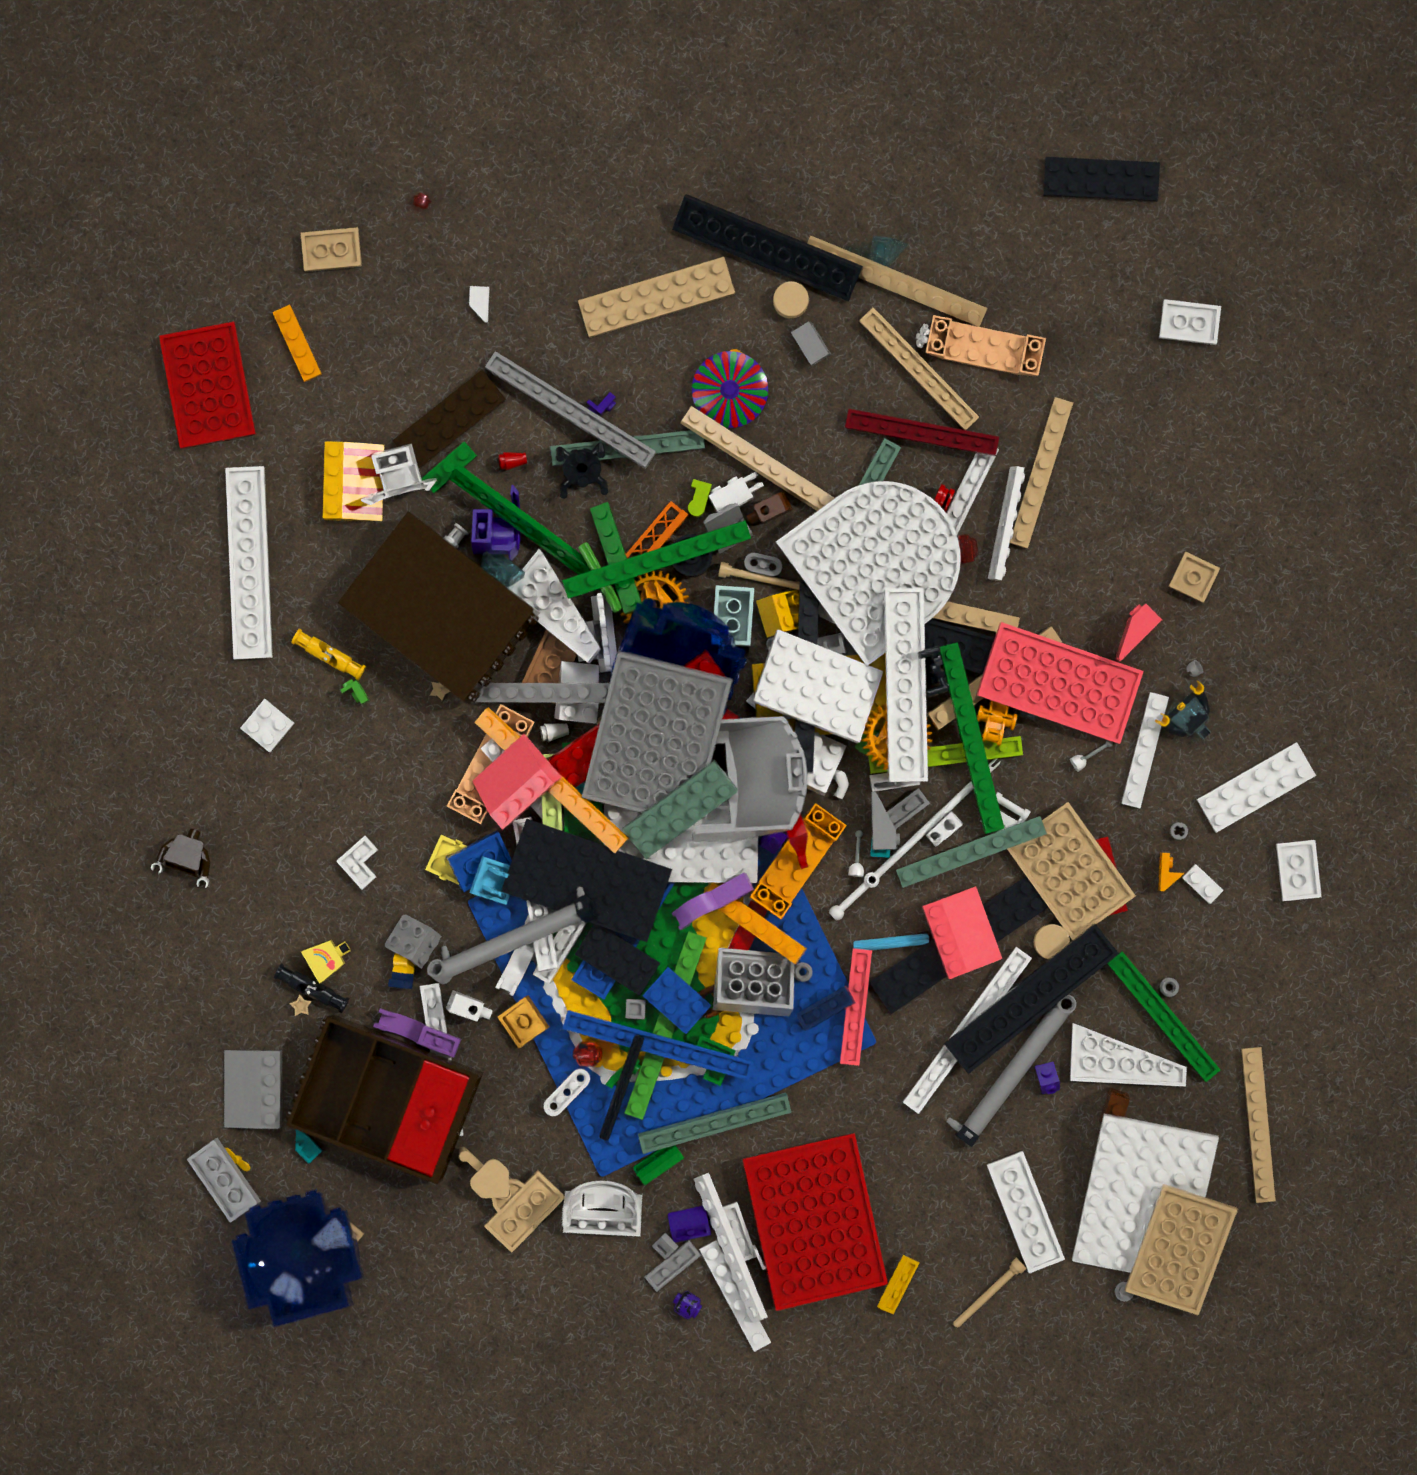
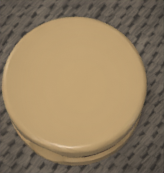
M785 282L774 293V308L784 318H797L808 307L809 296L807 290L797 282Z
M1047 924L1039 928L1035 933L1033 940L1034 948L1041 957L1050 959L1070 943V937L1061 926Z

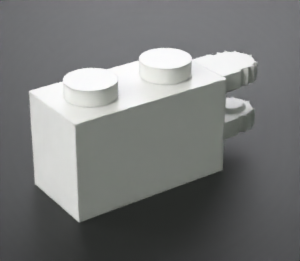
M757 472L745 478L741 477L738 479L736 476L727 481V486L723 488L718 486L712 489L709 499L716 512L718 513L729 504L737 503L738 506H741L752 500L753 495L751 493L764 486L760 482L751 488L747 487L746 482L755 479L758 476Z

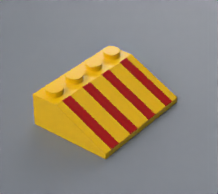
M325 441L324 520L382 521L383 500L369 505L362 502L361 499L370 494L383 491L380 474H376L371 455L384 451V445Z

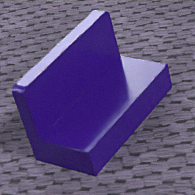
M703 1206L668 1213L670 1231L675 1243L711 1235L707 1213Z

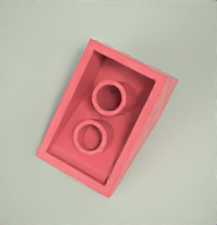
M1139 604L1129 613L1131 617L1127 621L1115 657L1116 662L1121 661L1162 621L1147 604L1142 606Z

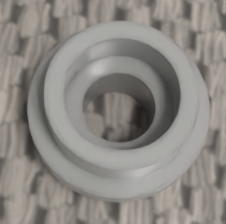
M801 962L794 967V977L798 981L805 982L811 978L812 968L809 964ZM802 968L806 969L804 976L799 974V970Z
M1165 978L1160 983V991L1164 996L1172 997L1178 993L1179 984L1174 978ZM1169 983L1173 986L1170 991L1166 990V985Z

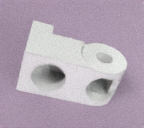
M951 810L926 836L936 847L961 827L963 823Z

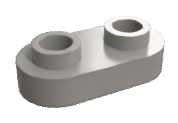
M750 553L744 561L745 568L749 572L775 577L782 570L781 561L772 556ZM756 560L758 564L751 566L750 561ZM770 564L776 565V569L774 571H771L769 569Z

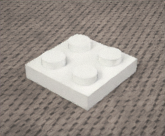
M264 699L240 729L271 753L295 723Z

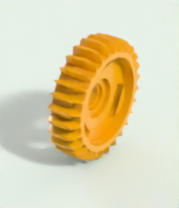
M652 571L651 576H648V573H646L644 578L638 576V581L636 582L635 580L637 589L642 591L640 598L644 608L628 615L623 612L621 616H627L623 622H630L628 629L630 630L634 627V635L641 632V639L644 635H647L648 641L651 636H654L655 641H657L658 636L661 635V638L665 640V634L672 637V630L678 633L676 627L684 626L681 620L687 621V618L683 615L690 612L685 609V607L690 606V603L684 600L688 599L689 595L683 596L682 593L686 591V588L679 589L682 583L675 584L676 577L670 580L669 573L663 577L662 571L659 572L658 576ZM665 584L678 596V599L674 602L661 588ZM652 600L660 602V608L657 611H652L649 608V603ZM668 621V627L649 630V624Z
M884 703V709L881 706L877 707L878 713L871 711L873 718L868 717L867 720L870 723H865L867 731H863L866 738L861 739V741L867 742L863 749L869 748L866 756L873 755L871 762L878 760L876 766L879 767L884 764L883 770H887V703ZM880 718L885 719L886 721L878 736L873 735L878 720ZM927 732V736L932 734V732ZM927 738V743L932 742L931 739Z

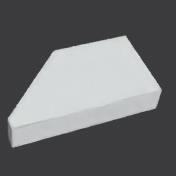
M470 286L469 306L485 323H488L489 287Z

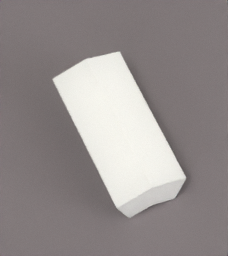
M888 773L869 775L872 792L920 785V782H888Z

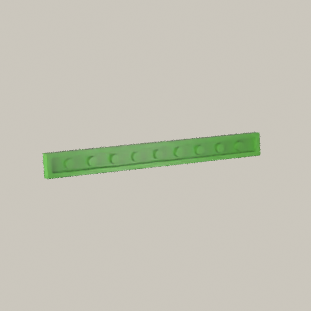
M688 931L674 971L689 986L707 938ZM660 1012L653 1034L672 1038L676 1025ZM646 1052L625 1114L643 1120L665 1057Z

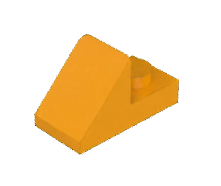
M1160 853L1158 891H1165L1184 874L1169 872V868L1172 869L1173 857H1170V853Z

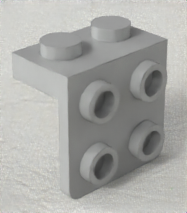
M734 503L725 506L718 513H712L707 516L704 524L707 531L711 532L744 521L745 519L738 504ZM747 525L748 530H749V533H750V536H753L752 531L750 530L749 526ZM737 544L719 549L718 552L722 553Z
M402 915L387 939L385 947L422 969L442 936L431 927L412 917Z

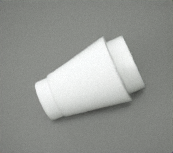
M567 723L544 724V726H540L542 741L550 742L569 735Z

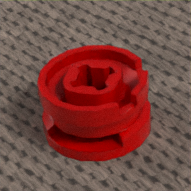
M941 484L934 501L945 512L955 490L952 488L947 489L945 485ZM948 493H949L950 496H949V498H948V500H947V502H946L945 507L943 508L942 506L944 505L945 500H946V498H947V496H948Z

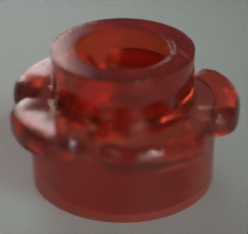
M418 193V195L413 196V205L416 207L427 209L428 205L431 204V200L428 199L429 196L426 194Z

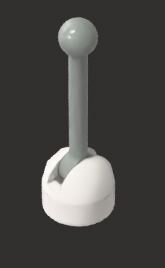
M1107 740L1104 745L1085 757L1076 755L1070 758V762L1075 770L1079 772L1086 766L1087 759L1106 747H1111L1113 742Z
M858 830L855 833L857 837L855 863L850 866L848 876L864 877V868L859 863L860 841L863 832Z

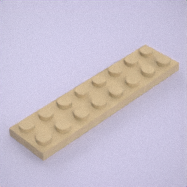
M721 257L578 300L590 338L734 295L735 291L725 258Z

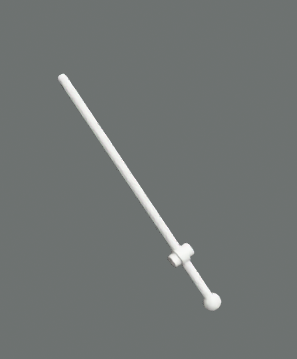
M997 759L988 764L990 773L1000 765L999 761L994 767L991 766ZM972 781L874 873H867L864 877V882L839 906L831 907L829 914L836 921L842 919L844 911L869 887H876L879 884V878L973 790ZM870 876L875 879L873 884L868 880Z

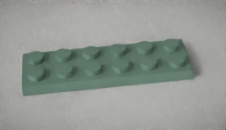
M714 760L624 826L622 830L645 859H647L735 795L738 789Z

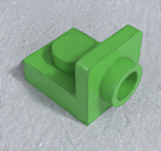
M351 679L343 684L344 688L340 690L341 693L345 694L353 689L354 692L351 694L357 703L361 702L364 705L370 701L357 680L353 681Z

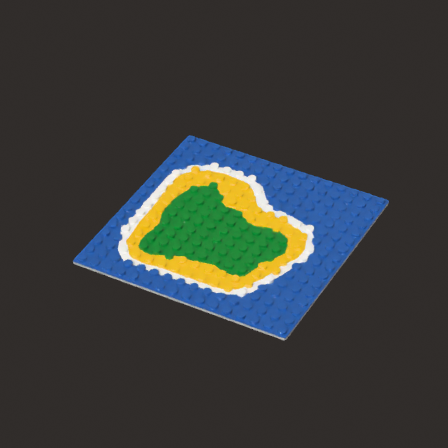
M758 836V842L763 836ZM758 844L757 883L782 846L774 855ZM675 882L658 910L648 942L640 940L636 947L660 962V965L640 996L615 981L606 998L602 999L571 980L583 961L575 953L592 928L593 923L588 922L551 984L533 975L538 966L536 953H534L513 997L517 1003L529 995L549 1025V1028L535 1037L534 1041L557 1088L576 1069H585L590 1075L589 1084L567 1106V1109L600 1176H606L655 1152L643 1154L638 1137L639 1133L764 1099L840 1061L846 1009L808 1031L804 1030L796 1015L844 986L848 988L849 986L802 888L791 902L792 905L782 919H779L768 910L764 917L807 948L797 964L801 962L809 964L812 968V976L805 982L798 981L794 977V1004L790 1016L723 1011L712 1018L701 1017L687 1034L676 1026L671 1038L696 1045L700 1035L736 1050L734 1056L754 1061L750 1079L746 1080L726 1074L721 1086L703 1079L706 1068L665 1057L643 1120L625 1114L640 1071L639 1069L636 1075L632 1074L611 1136L607 1141L601 1139L599 1135L616 1086L614 1085L611 1089L606 1083L625 1064L630 1047L563 1029L567 1011H574L653 1033L660 1011L643 995L667 967L675 971L688 931L707 937L690 984L698 993L702 989L715 984L718 948L728 949L739 924L717 909L699 917L685 929L679 930L678 926L680 924L676 916L673 917L672 912L689 900L706 893L712 883ZM751 883L753 888H755L757 883ZM752 892L738 900L748 906L750 900L754 901L750 898ZM512 895L509 896L507 905L480 896H476L468 901L486 941L527 924L530 919L527 901ZM558 932L552 933L553 939L555 938ZM756 936L749 949L750 951L779 953ZM514 950L495 958L502 974ZM800 969L799 974L801 976H804L806 974V969ZM710 993L704 998L711 1004L710 1008H713L714 993ZM626 999L646 1000L645 1019L625 1018ZM864 1019L861 1051L876 1043V1039L866 1019ZM593 1042L591 1045L594 1048L587 1046V1049L578 1048L580 1043ZM644 1051L639 1053V1065H642L646 1052ZM578 1075L577 1080L579 1082H582L584 1080V1076ZM564 1089L563 1093L568 1096L571 1094L570 1089Z

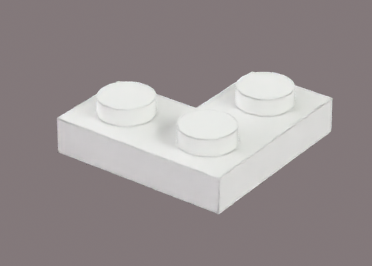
M367 836L360 839L337 860V863L362 890L376 878V875L364 863L378 851Z

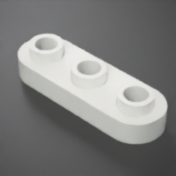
M576 1069L545 1101V1112L550 1116L559 1115L589 1084V1073L585 1069ZM578 1075L584 1076V1080L582 1082H579L577 1080ZM564 1089H570L571 1094L568 1096L564 1095ZM553 1102L557 1104V1109L555 1110L550 1108V1104Z

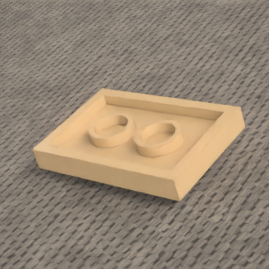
M358 227L301 233L305 272L362 267Z

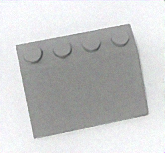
M718 948L713 1010L790 1016L794 1004V963L780 953Z
M224 1050V1127L282 1128V1050Z

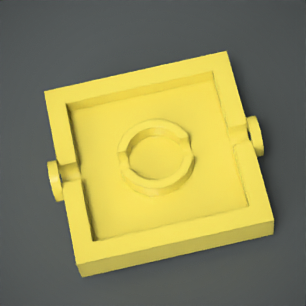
M441 835L425 870L438 875L444 881L447 879L459 885L446 857L467 846L457 839L452 840Z

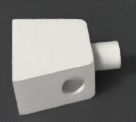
M452 990L446 1006L449 1012L474 1021H478L479 1018L489 1021L492 1014L491 1009L483 1007L484 1003L454 990ZM471 1005L475 1006L472 1012L468 1011Z

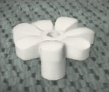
M923 324L920 328V333L916 335V345L919 348H922L924 343L928 342L930 329H928L929 325Z

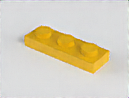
M905 1255L902 1256L888 1286L877 1305L878 1308L894 1314L919 1265L918 1261Z

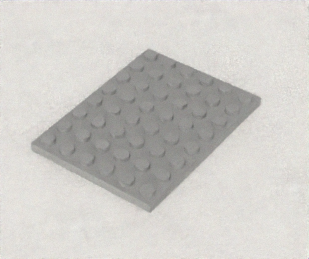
M618 651L582 798L643 813L710 764L732 679Z

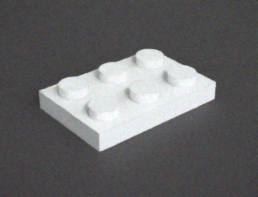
M1164 299L1159 338L1216 345L1221 306Z
M820 735L823 741L820 744L822 748L814 751L813 774L807 773V789L825 796L846 749V745Z
M1315 840L1276 844L1282 901L1322 897Z

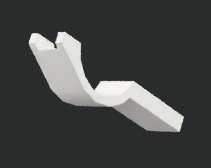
M534 942L514 950L496 985L497 989H505L510 992L509 995H514L535 953Z

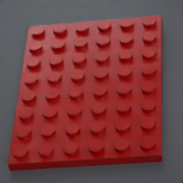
M855 1133L742 1159L776 1311L888 1284Z

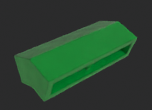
M674 1145L655 1151L632 1168L645 1186L684 1159V1156L678 1147Z

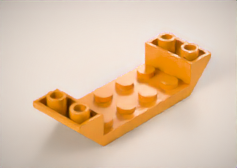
M816 803L803 817L808 833L805 853L808 867L800 868L797 854L788 839L750 895L751 899L779 919L783 918L804 883L832 843L838 839L847 826Z

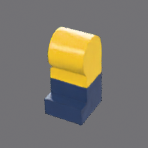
M395 953L392 978L389 979L388 986L412 989L414 964Z

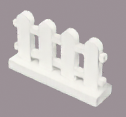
M597 593V596H591L593 619L594 621L600 620L604 659H598L600 673L612 672L617 658L612 609L602 593Z

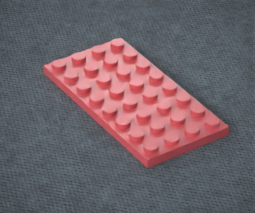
M1000 622L976 696L1120 744L1144 671Z

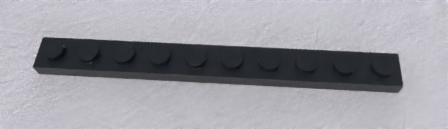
M800 582L798 638L817 645L819 601L807 584ZM795 719L794 732L804 752L807 773L813 774L815 726Z

